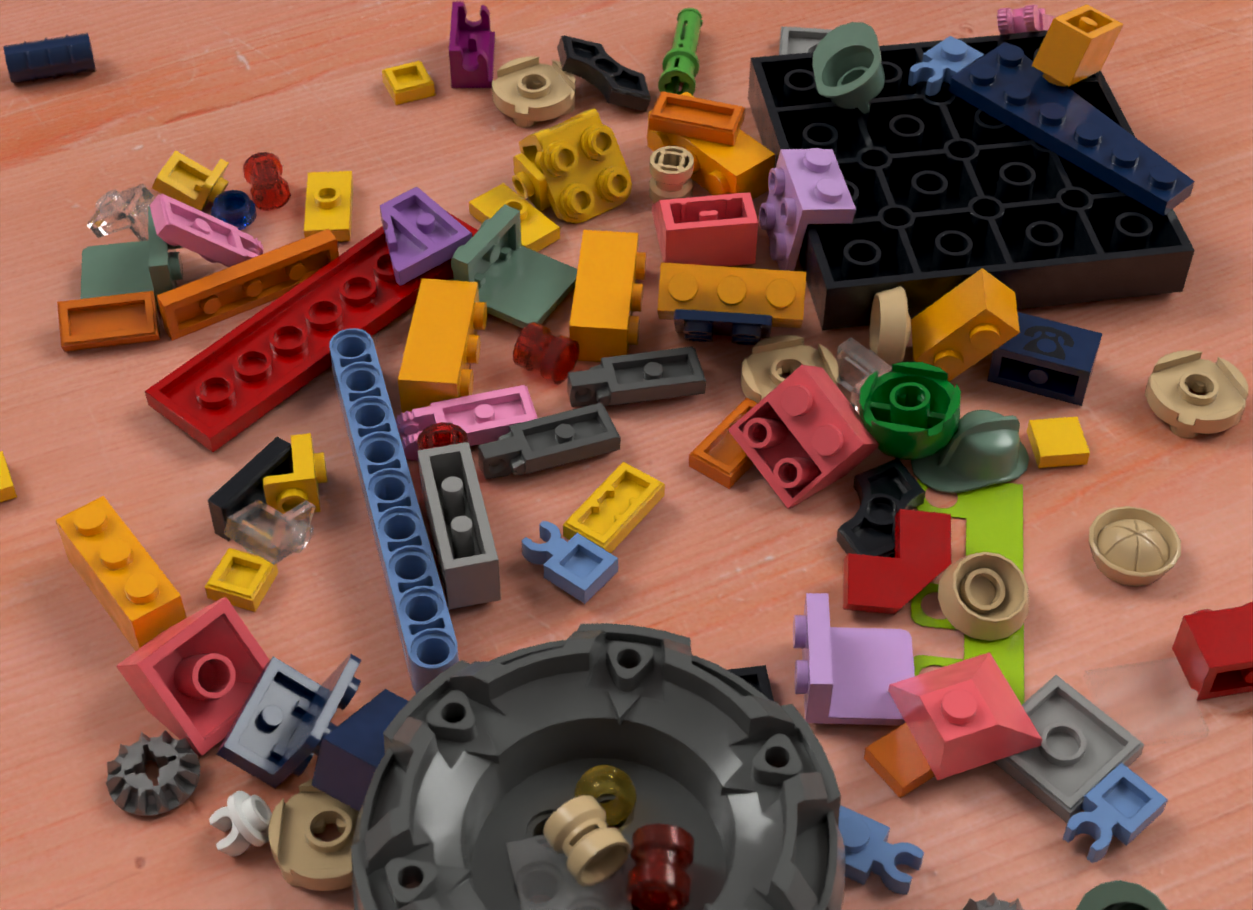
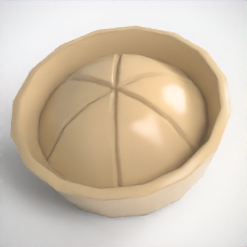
M901 286L876 293L870 317L869 344L871 360L892 369V364L903 362L906 345L911 335V318L908 313L906 291Z
M1124 506L1109 509L1098 515L1089 528V544L1097 568L1108 579L1121 585L1134 587L1150 585L1172 569L1181 555V540L1174 527L1160 515L1143 508Z
M981 552L963 557L950 565L939 581L938 601L943 615L955 629L971 638L987 641L1007 638L1022 627L1029 614V591L1023 572L1013 561L1000 554Z

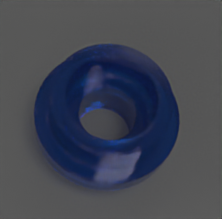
M230 190L219 194L215 198L211 209V216L237 227L238 230H242L254 222L257 212L254 202L250 200L246 193Z

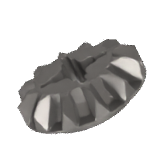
M166 730L159 737L152 738L141 732L138 742L130 746L120 744L117 758L107 762L108 777L106 785L112 800L121 809L135 815H159L175 809L191 796L200 778L198 756L192 750L186 738L181 740L174 739ZM153 760L159 767L160 776L157 777L159 783L157 786H153L152 780H148L145 774L147 761Z

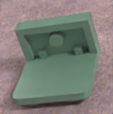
M505 204L491 219H486L482 223L479 231L465 245L457 248L451 261L454 281L478 282L479 302L487 303V313L529 331L537 329L575 288L576 268L521 245L520 211Z
M149 205L148 240L89 246L82 251L81 299L154 291L158 309L157 295L177 288V280H183L180 252H176V249L183 247L180 245L172 246L157 236Z

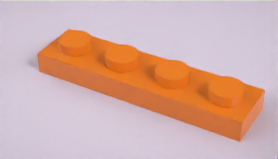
M328 228L157 295L165 331L173 341L278 299L339 256L336 237Z

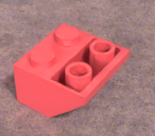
M750 192L659 200L652 205V214L663 263L725 267L755 264L758 219Z
M801 365L728 429L788 509L793 508L847 475L879 446V443L866 429L858 412L822 367Z

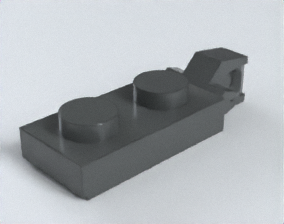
M693 346L601 358L600 365L591 367L589 370L569 372L567 380V392L571 407L589 406L601 403L604 406L609 404L613 406L705 394L706 379Z
M597 403L510 425L509 433L500 436L499 440L478 445V463L485 479L505 477L511 473L513 475L529 474L620 450L621 437L604 405Z

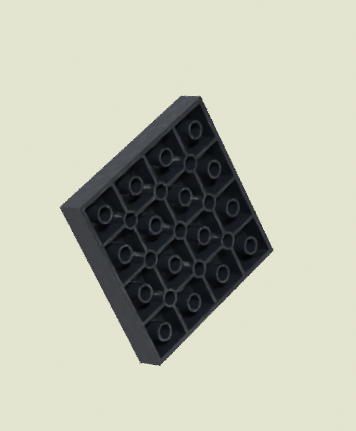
M1047 31L961 38L958 40L965 42L968 46L984 55L1007 42L1010 45L1021 48L1024 55L1034 61ZM943 40L879 46L885 83L881 92L869 102V112L865 114L858 108L843 109L835 105L830 98L819 94L816 88L812 65L814 52L753 57L750 59L748 101L763 146L775 153L774 168H776L780 149H833L856 208L852 224H807L798 255L803 272H806V282L822 330L870 325L872 303L876 293L900 286L906 291L908 313L910 318L913 319L981 268L1015 292L1017 309L1183 292L1195 250L1173 209L1165 216L1160 215L950 93V84L946 81L942 83L941 90L933 96L925 94L926 81H920L914 86L908 84L911 67L922 62L923 53ZM1101 71L1071 86H1067L1135 137Z

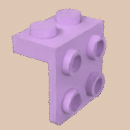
M780 149L776 168H771L769 172V194L767 202L762 203L760 206L759 223L761 229L766 230L768 234L771 259L777 261L780 270L794 271L807 224H852L856 208L833 149Z
M806 593L804 615H794L793 648L802 649L803 659L796 660L795 694H804L805 721L807 723L897 726L906 723L888 689L889 684L915 676L912 637L910 633L903 629L830 627L829 595L825 593Z

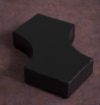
M565 35L561 36L557 50L562 71L575 74L593 84L604 95L607 103L647 111L651 97L644 74L628 69L616 62L606 53L602 44Z
M897 458L855 476L854 489L859 496L861 505L855 516L842 524L837 530L836 541L846 554L895 558V514L899 509H915L924 503L925 497L923 488Z

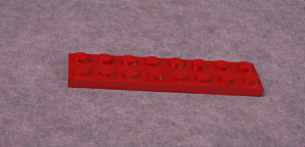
M450 214L472 233V237L478 232L477 229ZM381 226L145 391L147 403L211 452H215L331 367L329 344L331 338L336 333L345 329L357 328L366 331L372 337L416 304L422 278L451 279L453 277V270L451 269L452 258L400 286L395 279L384 229Z

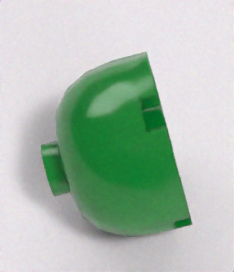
M923 362L892 364V372L878 377V371H876L862 385L859 400L860 417L866 429L879 443L878 449L885 455L902 460H918L930 457L942 450L957 431L960 420L961 390L957 384L954 387L948 381V373L939 367Z

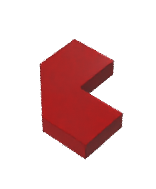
M899 509L895 514V558L848 553L844 558L843 610L895 615L927 585L942 574L952 564L951 514Z

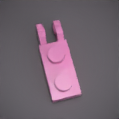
M1035 4L1025 5L1024 8L1013 9L1012 11L1011 8H1001L997 12L998 28L1002 35L1048 31L1053 18L1056 17L1045 14V9H1038Z
M158 194L149 205L157 236L172 246L180 245L196 252L211 263L219 262L231 267L264 254L263 245L257 238L253 239V236L238 230L237 227L165 194Z
M521 385L431 403V406L412 409L410 412H401L400 415H397L395 421L400 438L403 437L401 442L406 459L418 461V450L469 442V446L497 441L500 436L509 433L510 425L538 419L527 386Z

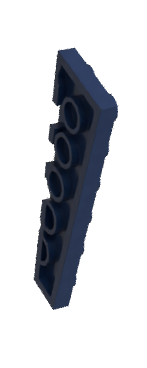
M1004 42L951 77L950 93L1162 216H1165L1191 196L1194 180L1067 86H1057L1045 80L1043 72L1031 66L1033 61L1024 55L1021 48Z

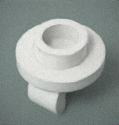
M237 791L228 797L226 807L216 810L209 818L210 825L223 832L231 829L226 838L216 843L219 851L235 857L245 852L251 844L262 846L269 841L268 827L272 813L261 797L258 795L250 796L244 791Z

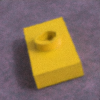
M352 171L308 172L304 219L305 237L329 228L336 237L337 242L351 241Z
M504 183L469 201V214L481 223L486 219H491L504 204L519 210L521 245L538 252L560 239V227Z
M622 462L563 524V537L570 540L576 533H579L607 552L612 553L665 496V484Z

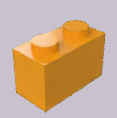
M1087 4L1055 17L1031 66L1042 71L1043 78L1048 82L1062 87L1071 86L1101 71L1124 24Z
M983 268L978 270L911 319L914 361L939 367L948 373L949 382L1020 333L1015 292Z

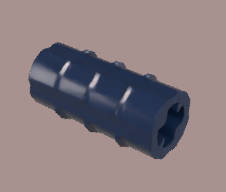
M88 33L70 36L66 34L64 37L51 39L45 37L44 40L32 42L24 40L23 43L4 46L6 65L12 83L30 80L34 82L37 79L49 77L55 79L56 76L76 75L77 73L96 70Z

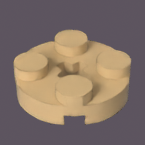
M529 56L514 59L502 65L497 71L498 78L492 81V97L495 106L503 114L512 117L514 124L520 127H532L538 121L550 120L560 115L569 114L575 108V75L562 71L560 61L552 59L551 66L539 64V57Z
M795 335L773 336L758 342L752 347V354L747 359L744 358L741 369V387L746 397L759 403L785 380V378H782V373L789 372L791 375L801 365L822 367L837 386L839 367L833 354L819 343L818 350L811 346L804 345L803 337Z
M1193 350L1177 351L1163 356L1155 364L1145 389V396L1149 406L1160 419L1170 424V430L1175 435L1182 438H1193L1198 433H1218L1237 425L1246 407L1248 384L1243 374L1229 361L1218 357L1216 363L1200 359L1202 352ZM1188 388H1191L1192 390H1194V391L1197 392V393H1206V394H1205V395H1196V394L1191 393V392L1188 390Z
M312 779L299 785L300 792L292 796L286 804L283 798L275 807L268 827L272 855L281 869L283 878L292 886H302L317 891L343 889L352 885L351 845L359 811L311 785ZM330 823L337 824L338 832L343 833L336 840L324 842L320 838L314 837V834L323 833L326 824Z

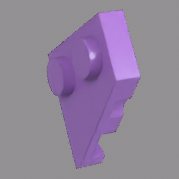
M418 187L380 205L381 221L396 282L400 286L451 259L457 248L465 245L472 238V233Z

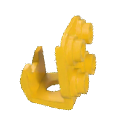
M596 109L586 110L551 128L528 135L519 141L521 153L532 163L535 162L536 167L545 175L547 179V197L554 213L561 220L573 224L585 222L620 206L627 201L631 194V176L615 134L610 127L602 124Z

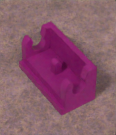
M452 1L449 40L451 88H492L495 32H491L490 12L485 5H481V19L472 22L466 18L467 9L464 1Z

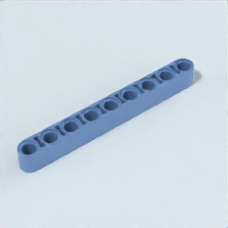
M357 328L345 329L336 333L331 338L329 344L334 382L411 684L417 693L440 673L459 662L458 644L373 339L364 330Z

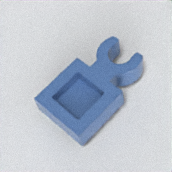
M949 36L923 53L922 62L911 67L908 84L914 86L920 81H926L925 94L933 96L941 90V85L944 81L950 84L951 77L983 57L984 54L968 46L965 42Z
M542 521L539 524L540 538L546 543L537 544L527 537L522 540V554L524 558L533 564L544 565L545 579L584 604L618 572L617 557L579 533H576L567 542L561 538L558 527L551 522Z
M1120 763L1084 796L1081 809L1085 812H1079L1069 819L1063 839L1069 843L1078 834L1092 836L1095 842L1090 847L1087 859L1091 863L1097 862L1106 855L1112 835L1127 846L1163 813L1168 799L1127 766Z
M840 805L838 828L844 840L846 855L845 877L865 885L872 872L881 876L882 882L889 890L898 894H908L912 876L899 871L895 866L904 864L919 870L922 865L924 852L919 847L910 843L901 842L893 845L888 843L890 827Z

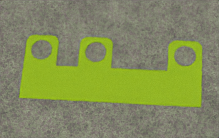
M918 479L917 482L926 492L929 487ZM997 483L968 492L957 493L958 500L956 504L949 508L934 507L924 497V503L916 507L918 511L951 514V517L966 519V556L981 552L1000 554L1013 561L1023 572V484ZM930 583L912 599L911 618L916 624L925 627L957 630L947 618H931L921 608L923 597L929 593L938 592L939 584ZM1024 623L1020 629L1009 637L993 641L975 639L964 634V659L917 655L913 657L915 676L919 675L920 671L927 666L937 665L945 667L990 652L1022 705L1024 703Z

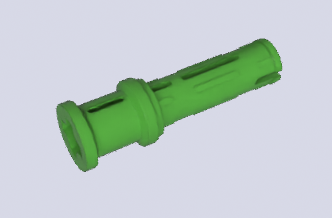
M685 8L677 16L678 21L672 49L663 58L662 69L664 72L661 74L658 82L660 93L664 91L682 94L687 91L693 95L695 92V77L699 72L700 64L696 50L703 20H701L702 14L694 8ZM680 82H683V88L679 91Z

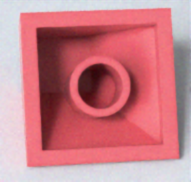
M224 597L159 633L116 667L148 712L180 740L186 738L192 750L198 756H203L227 736L265 665L270 660L227 597Z
M990 652L889 684L888 691L937 780L1041 746V736Z

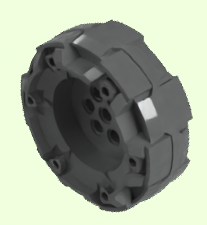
M608 623L580 624L578 630L567 640L523 648L488 662H473L470 664L460 660L440 673L416 693L398 712L384 731L385 755L375 770L358 814L353 843L351 845L352 887L355 910H842L845 889L846 855L844 840L838 828L841 795L834 771L825 751L809 724L792 704L780 706L777 702L769 700L764 694L737 675L713 662L692 655L690 638L667 631L634 625ZM582 795H591L597 800L606 812L605 823L607 826L618 827L619 829L617 830L621 832L630 844L631 852L627 860L619 870L607 878L610 883L605 885L582 887L568 871V858L565 854L541 848L549 845L543 835V828L549 817L560 806ZM661 859L667 863L655 866L648 864L646 861ZM539 897L552 900V902L540 906L529 903L532 899Z

